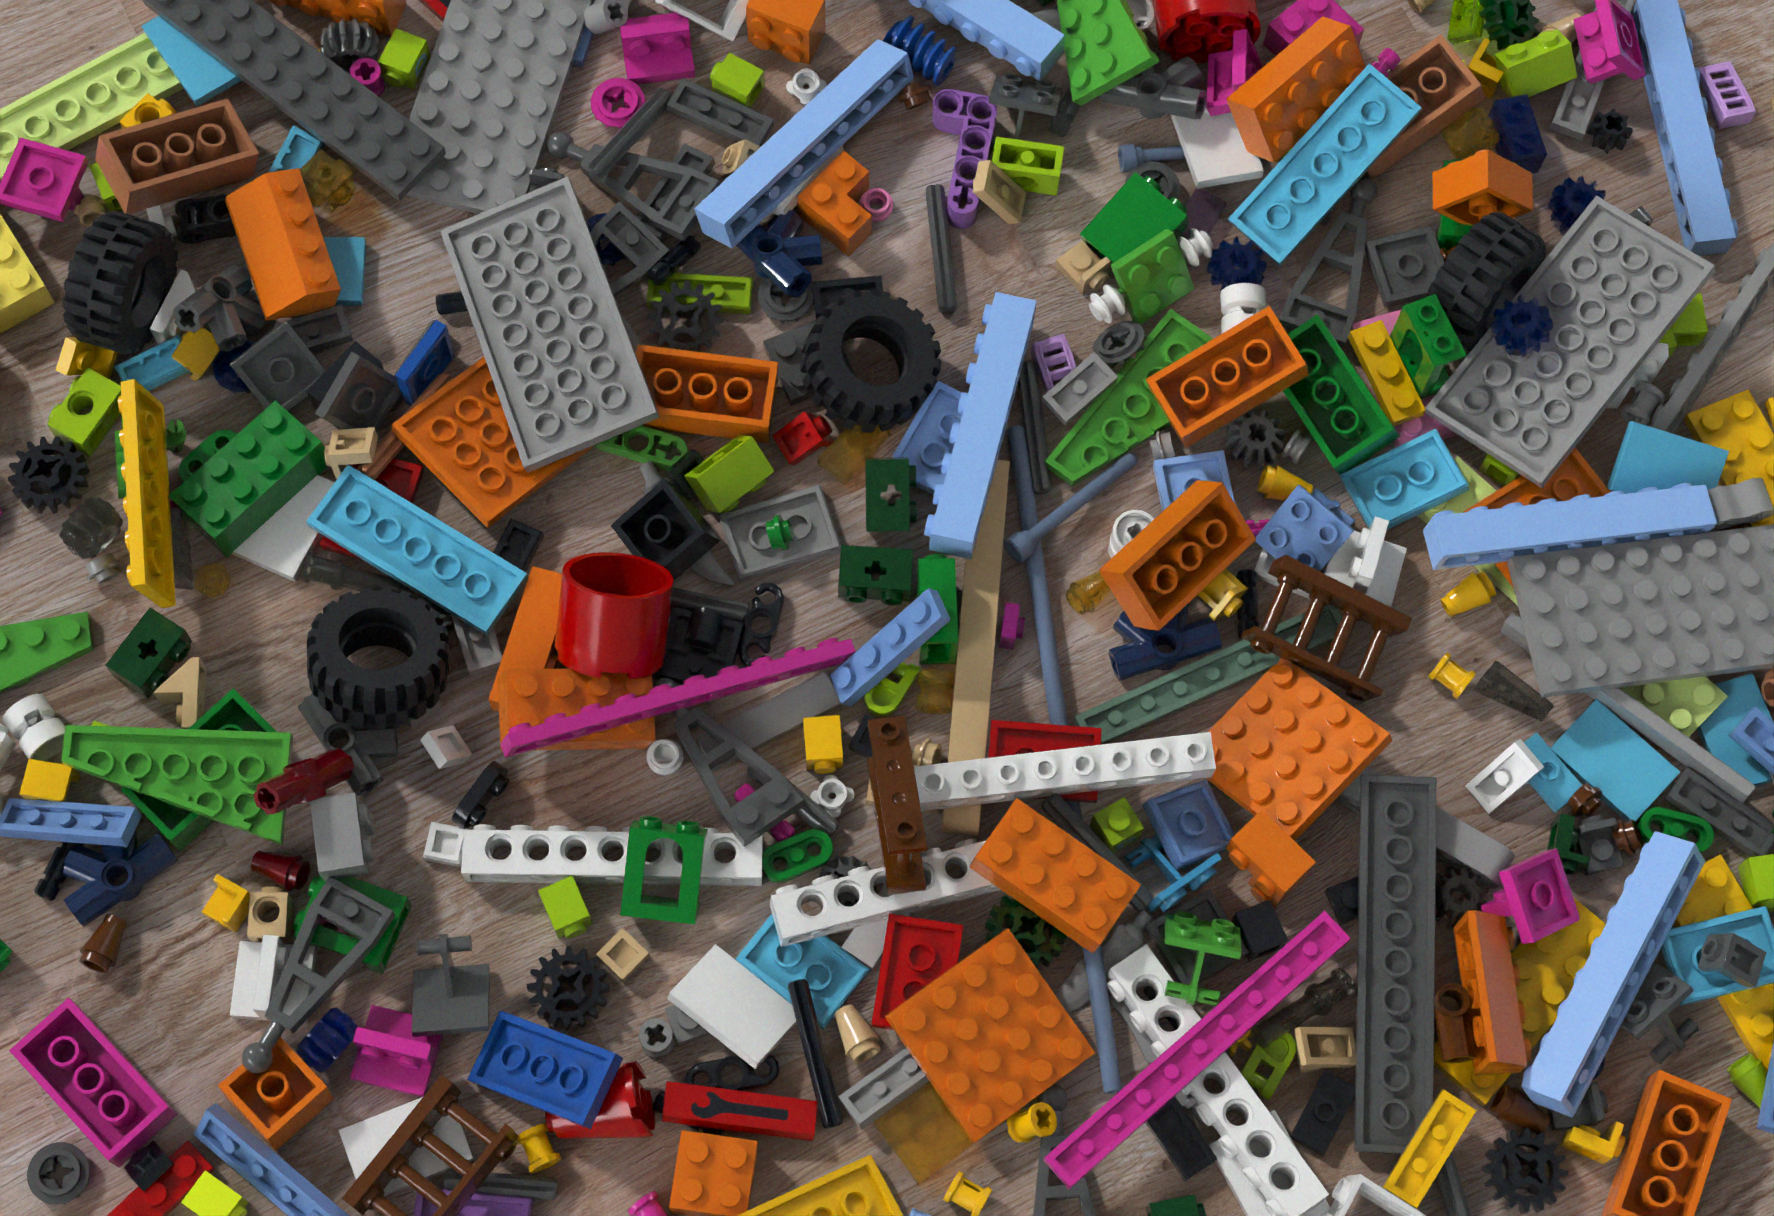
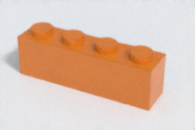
M535 566L531 568L488 699L493 711L499 712L497 678L505 669H557L559 660L555 656L557 651L555 637L561 573Z

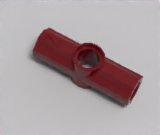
M342 748L329 750L315 758L300 760L283 767V773L257 784V790L253 794L256 806L269 815L279 813L293 805L310 802L327 794L326 789L351 778V772L355 768L352 757L347 755Z

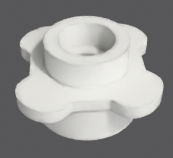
M803 68L794 75L793 81L787 82L786 91L797 96L800 99V103L806 106L827 84L824 80L819 79L816 72L809 68ZM808 85L809 89H804L803 86Z
M827 775L824 777L818 790L811 793L810 798L831 816L837 818L841 815L843 806L847 802L853 801L854 791L850 787H845L835 775ZM834 793L836 798L830 799L829 794Z

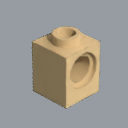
M263 887L261 892H250L247 937L251 942H262L263 935L279 936L284 944H292L294 900L288 892H284V889L280 887ZM272 907L280 909L276 920L269 923L263 922V914L267 909Z

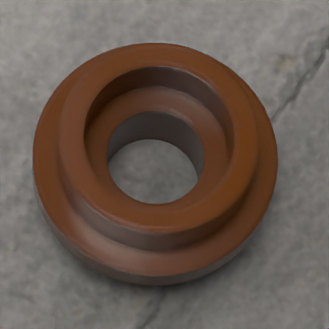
M916 82L903 88L904 95L898 98L901 104L904 103L906 110H910L931 101L929 92L932 90L930 85L922 86L921 82Z
M1589 783L1581 786L1568 800V805L1572 808L1571 813L1575 817H1580L1583 814L1586 817L1592 815L1602 804L1600 800L1602 790L1599 787L1593 788Z
M1624 819L1617 820V828L1612 830L1615 843L1620 851L1625 849L1629 856L1636 853V849L1643 848V841L1637 824L1633 819L1626 822Z

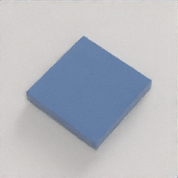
M1207 779L1154 797L1142 805L1172 866L1176 870L1210 858L1216 853L1221 854L1228 851L1226 847L1230 839L1235 835Z

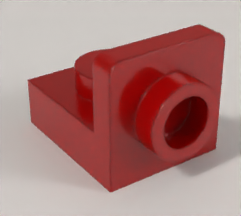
M806 411L772 435L787 462L793 466L797 465L821 446L830 448L835 444L830 436L832 428L822 415L817 416Z

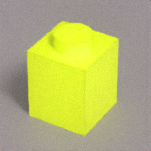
M205 1170L181 1203L199 1216H246L247 1210L245 1207L249 1201Z

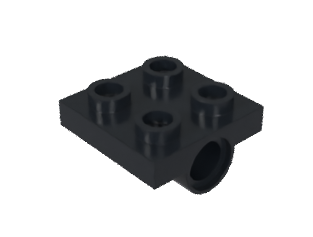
M673 607L668 624L664 664L655 672V678H670L676 683L683 684L684 680L702 674L705 679L717 676L719 670L734 665L744 624L725 619L719 612L708 608L696 607L690 611Z

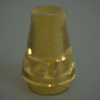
M1097 571L1072 582L1070 589L1066 591V599L1077 613L1085 614L1086 612H1093L1111 589L1101 573Z

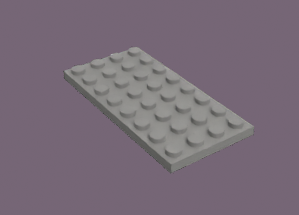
M595 0L450 1L409 117L412 123L443 145L446 154L406 196L480 214L529 192L530 169H538L574 63L573 59L585 28L584 11Z
M568 176L440 230L521 462L527 472L536 470L660 418L574 187Z
M1596 195L1425 407L1426 414L1540 488H1543L1715 272V265Z
M1774 524L1513 556L1507 561L1541 698L1774 667Z

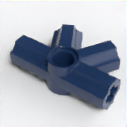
M789 210L785 215L780 213L778 216L775 214L766 229L758 224L736 246L754 263V271L757 275L763 278H770L787 296L792 295L796 298L805 293L808 285L812 283L811 273L803 266L822 265V252L819 235L799 237L804 227L803 220L796 215L795 211Z
M1188 603L1164 627L1156 631L1134 627L1125 611H1123L1114 623L1113 629L1130 643L1109 649L1108 654L1115 676L1121 681L1156 669L1162 671L1170 670L1178 662L1221 649L1222 642L1216 622L1209 617L1186 625ZM1168 645L1174 651L1162 653L1157 649V646Z
M135 829L127 847L102 845L103 854L77 844L74 849L69 851L64 861L63 874L85 885L65 898L64 901L83 927L90 924L119 902L130 901L140 894L143 885L178 861L159 833L139 847H137V830ZM128 874L127 881L124 884L114 886L115 880L120 875Z

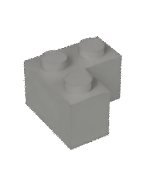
M356 793L318 798L310 801L318 873L323 880L327 881L329 876L334 879H342L369 874L368 862L374 861L373 846L369 835H375V827L372 813H368L367 804H361Z

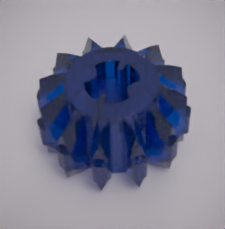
M1583 175L1578 177L1576 182L1568 177L1562 185L1554 188L1552 198L1548 202V209L1553 211L1550 216L1551 221L1561 222L1560 231L1565 230L1567 227L1571 228L1596 195L1604 200L1606 190H1596V180L1587 184Z
M1238 236L1233 239L1232 245L1223 240L1219 245V249L1212 250L1211 261L1207 265V273L1212 275L1210 280L1212 286L1222 284V290L1227 286L1238 283L1261 285L1264 279L1262 273L1267 268L1266 261L1261 260L1263 256L1262 249L1251 250L1253 246L1252 240L1242 245ZM1234 265L1239 266L1240 268L1235 269Z
M1521 294L1517 298V303L1514 304L1505 299L1504 309L1495 310L1494 319L1496 321H1493L1491 324L1492 333L1496 334L1495 343L1498 347L1506 345L1505 349L1509 355L1516 349H1519L1520 355L1525 357L1529 348L1539 353V350H1541L1540 342L1549 343L1550 333L1548 331L1553 328V319L1548 317V307L1546 305L1539 306L1536 297H1533L1526 303ZM1519 324H1525V327L1519 328Z
M337 1007L332 1008L297 1045L296 1053L309 1068H313L319 1073L326 1072L353 1042L356 1029L359 1026L346 1012H342Z

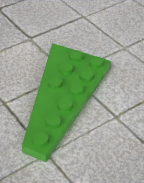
M1057 0L1061 31L1065 35L1064 50L1072 101L1082 106L1160 62L1156 53L1152 52L1146 43L1148 39L1144 32L1138 29L1133 20L1134 14L1126 0Z
M1170 308L1147 336L1144 342L1145 349L1136 353V359H1129L1126 362L1125 366L1116 374L1118 376L1117 382L1091 404L1045 460L1047 468L1073 487L1156 435L1157 431L1161 432L1169 427L1171 424L1152 395L1146 379L1213 338Z
M82 612L0 626V693L16 685L20 687L31 682L30 678L49 669L55 670L93 651L94 642L90 614Z
M82 725L65 726L61 759L64 765L283 845L286 809L279 813L267 815L264 810L256 806L253 794L257 790V784L283 773L282 768L291 764L293 735L291 733Z

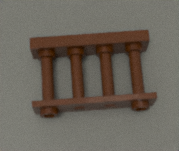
M1283 555L1273 560L1268 574L1278 578L1279 586L1262 627L1254 626L1243 631L1241 638L1251 642L1250 647L1257 652L1267 655L1273 653L1345 689V694L1352 699L1365 702L1366 700L1381 696L1383 689L1369 682L1387 638L1406 632L1412 618L1288 555ZM1298 588L1309 594L1311 602L1293 644L1274 634L1292 591ZM1330 604L1340 609V613L1343 616L1326 658L1323 660L1307 652L1306 649L1324 606ZM1363 620L1373 625L1372 630L1374 634L1355 676L1339 668L1338 665L1356 621Z
M905 715L868 720V729L873 757L867 758V766L888 895L926 890V881L921 851H927V842Z
M441 1074L342 1199L362 1215L367 1210L375 1209L382 1216H408L384 1197L383 1190L393 1178L397 1179L399 1177L438 1208L432 1216H457L500 1161H506L516 1149V1140L519 1138V1135L506 1123L497 1133L458 1103V1096L462 1092L453 1082ZM449 1115L487 1145L474 1164L470 1163L433 1134V1128L442 1116L446 1117ZM424 1146L463 1176L449 1195L445 1194L409 1165L408 1159L418 1147Z

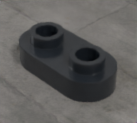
M492 761L460 801L453 813L452 821L463 829L469 828L471 825H479L488 811L486 806L493 796L499 797L509 783V779L506 777L508 769L498 762Z

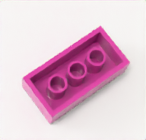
M69 997L9 1050L103 1156L118 1168L178 1114L83 1009Z

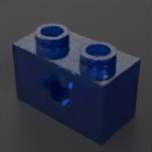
M1528 95L1495 100L1486 122L1497 155L1516 163L1532 174L1538 173L1547 156V151Z

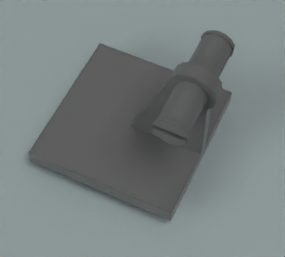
M1015 74L996 75L988 103L1019 109L1013 139L1020 140L1025 111L1056 116L1063 88L1056 87V84L1046 80L1033 83L1023 81L1022 77ZM995 136L992 138L990 151H994Z
M440 934L437 939L417 940L418 956L440 953L443 968L413 971V1037L489 1031V964L454 967L451 952L472 951L471 935L449 937L448 934Z
M1654 961L1620 1026L1639 1040L1651 1028L1657 1025L1665 1040L1649 1053L1659 1064H1662L1674 1051L1680 1052L1683 1050L1685 1042L1700 1030L1698 1025L1690 1018H1687L1675 1030L1668 1015L1694 992L1692 987Z

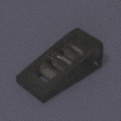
M172 508L170 513L175 588L193 590L194 575L188 523L180 508Z
M1495 661L1473 689V691L1539 721H1543L1554 707L1545 697L1541 698L1540 693L1499 661Z

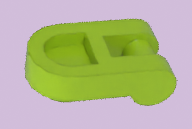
M902 662L892 673L901 677L900 682L897 684L889 680L887 677L891 674L890 672L864 695L867 710L872 715L878 717H888L894 714L917 680L921 668L913 663L907 665Z
M1271 1029L1265 1032L1240 1072L1248 1084L1260 1091L1259 1095L1268 1101L1295 1056L1296 1042L1293 1036L1282 1029ZM1260 1062L1273 1070L1269 1078L1255 1071Z

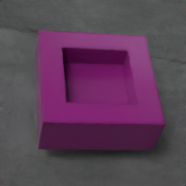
M1005 603L999 648L1013 650L1015 639H1023L1025 617H1018L1020 604Z

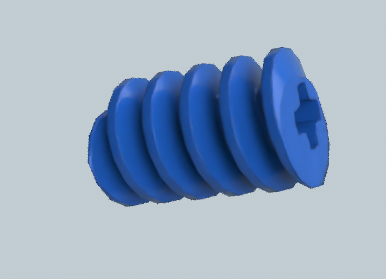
M912 15L904 21L896 22L885 35L883 42L907 52L910 64L912 63V69L915 72L923 71V78L926 80L933 79L934 86L941 85L954 67V56L957 48L952 46L945 52L946 40L944 38L934 44L933 40L936 35L934 31H930L926 36H923L922 33L925 28L923 23L912 28L914 16Z

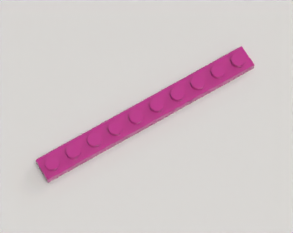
M830 638L817 644L818 648L806 651L805 647L794 648L784 653L785 657L772 660L771 656L761 657L751 662V666L739 669L738 665L729 666L719 670L717 676L706 679L702 674L684 680V685L671 688L670 684L660 685L649 690L648 695L637 698L634 693L627 694L614 700L615 704L601 707L600 703L591 704L580 709L579 714L566 717L565 713H558L547 717L544 723L531 727L530 723H522L508 730L509 733L506 734L501 742V747L505 758L840 665L856 651L851 639L839 642L838 638Z
M1325 911L1322 912L1044 1157L1043 1161L1070 1190L1341 950L1351 938Z

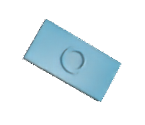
M293 125L269 172L299 168L305 183L325 144L314 135Z
M179 335L114 366L122 381L135 379L148 392L190 371L172 358L173 352L182 341Z
M1536 732L1524 744L1536 756L1544 768L1528 782L1553 812L1556 813L1568 803L1574 792L1583 785Z

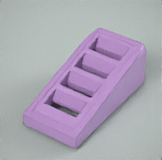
M1728 61L1698 68L1700 82L1718 130L1750 123L1756 114V110L1731 62ZM1723 72L1725 77L1712 79L1710 76ZM1727 83L1729 86L1727 88L1717 89L1716 87L1717 85ZM1732 94V98H1722L1723 95ZM1735 104L1737 107L1728 109L1727 106Z
M1065 334L1053 336L1032 344L1030 354L1037 366V372L1047 393L1054 387L1053 381L1063 379L1076 368V364ZM1055 353H1059V354H1056V355H1053V356L1044 358V357H1046V356H1049V355H1052V354H1055ZM1064 364L1063 368L1049 372V367Z

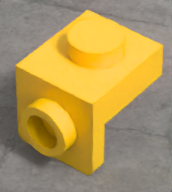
M1225 569L1198 596L1213 609L1209 614L1213 620H1217L1225 615L1230 618L1242 606L1243 601L1240 598L1248 588Z

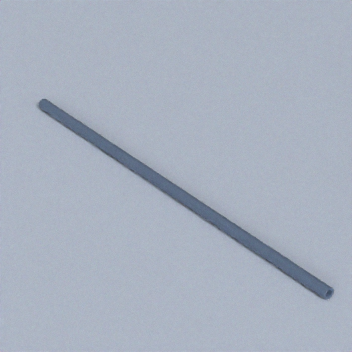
M1013 426L1007 429L1020 523L1022 531H1029L1039 523L1025 430L1023 426ZM1040 539L1037 542V547L1034 549V554L1026 560L1049 721L1050 724L1069 726ZM1065 801L1082 819L1080 802ZM1100 944L1093 954L1083 947L1103 1091L1104 1094H1114L1122 1090V1082L1102 947Z

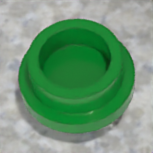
M776 515L773 517V520L766 522L769 542L773 549L781 548L783 551L790 549V541H794L792 525L789 520L784 521L781 515Z

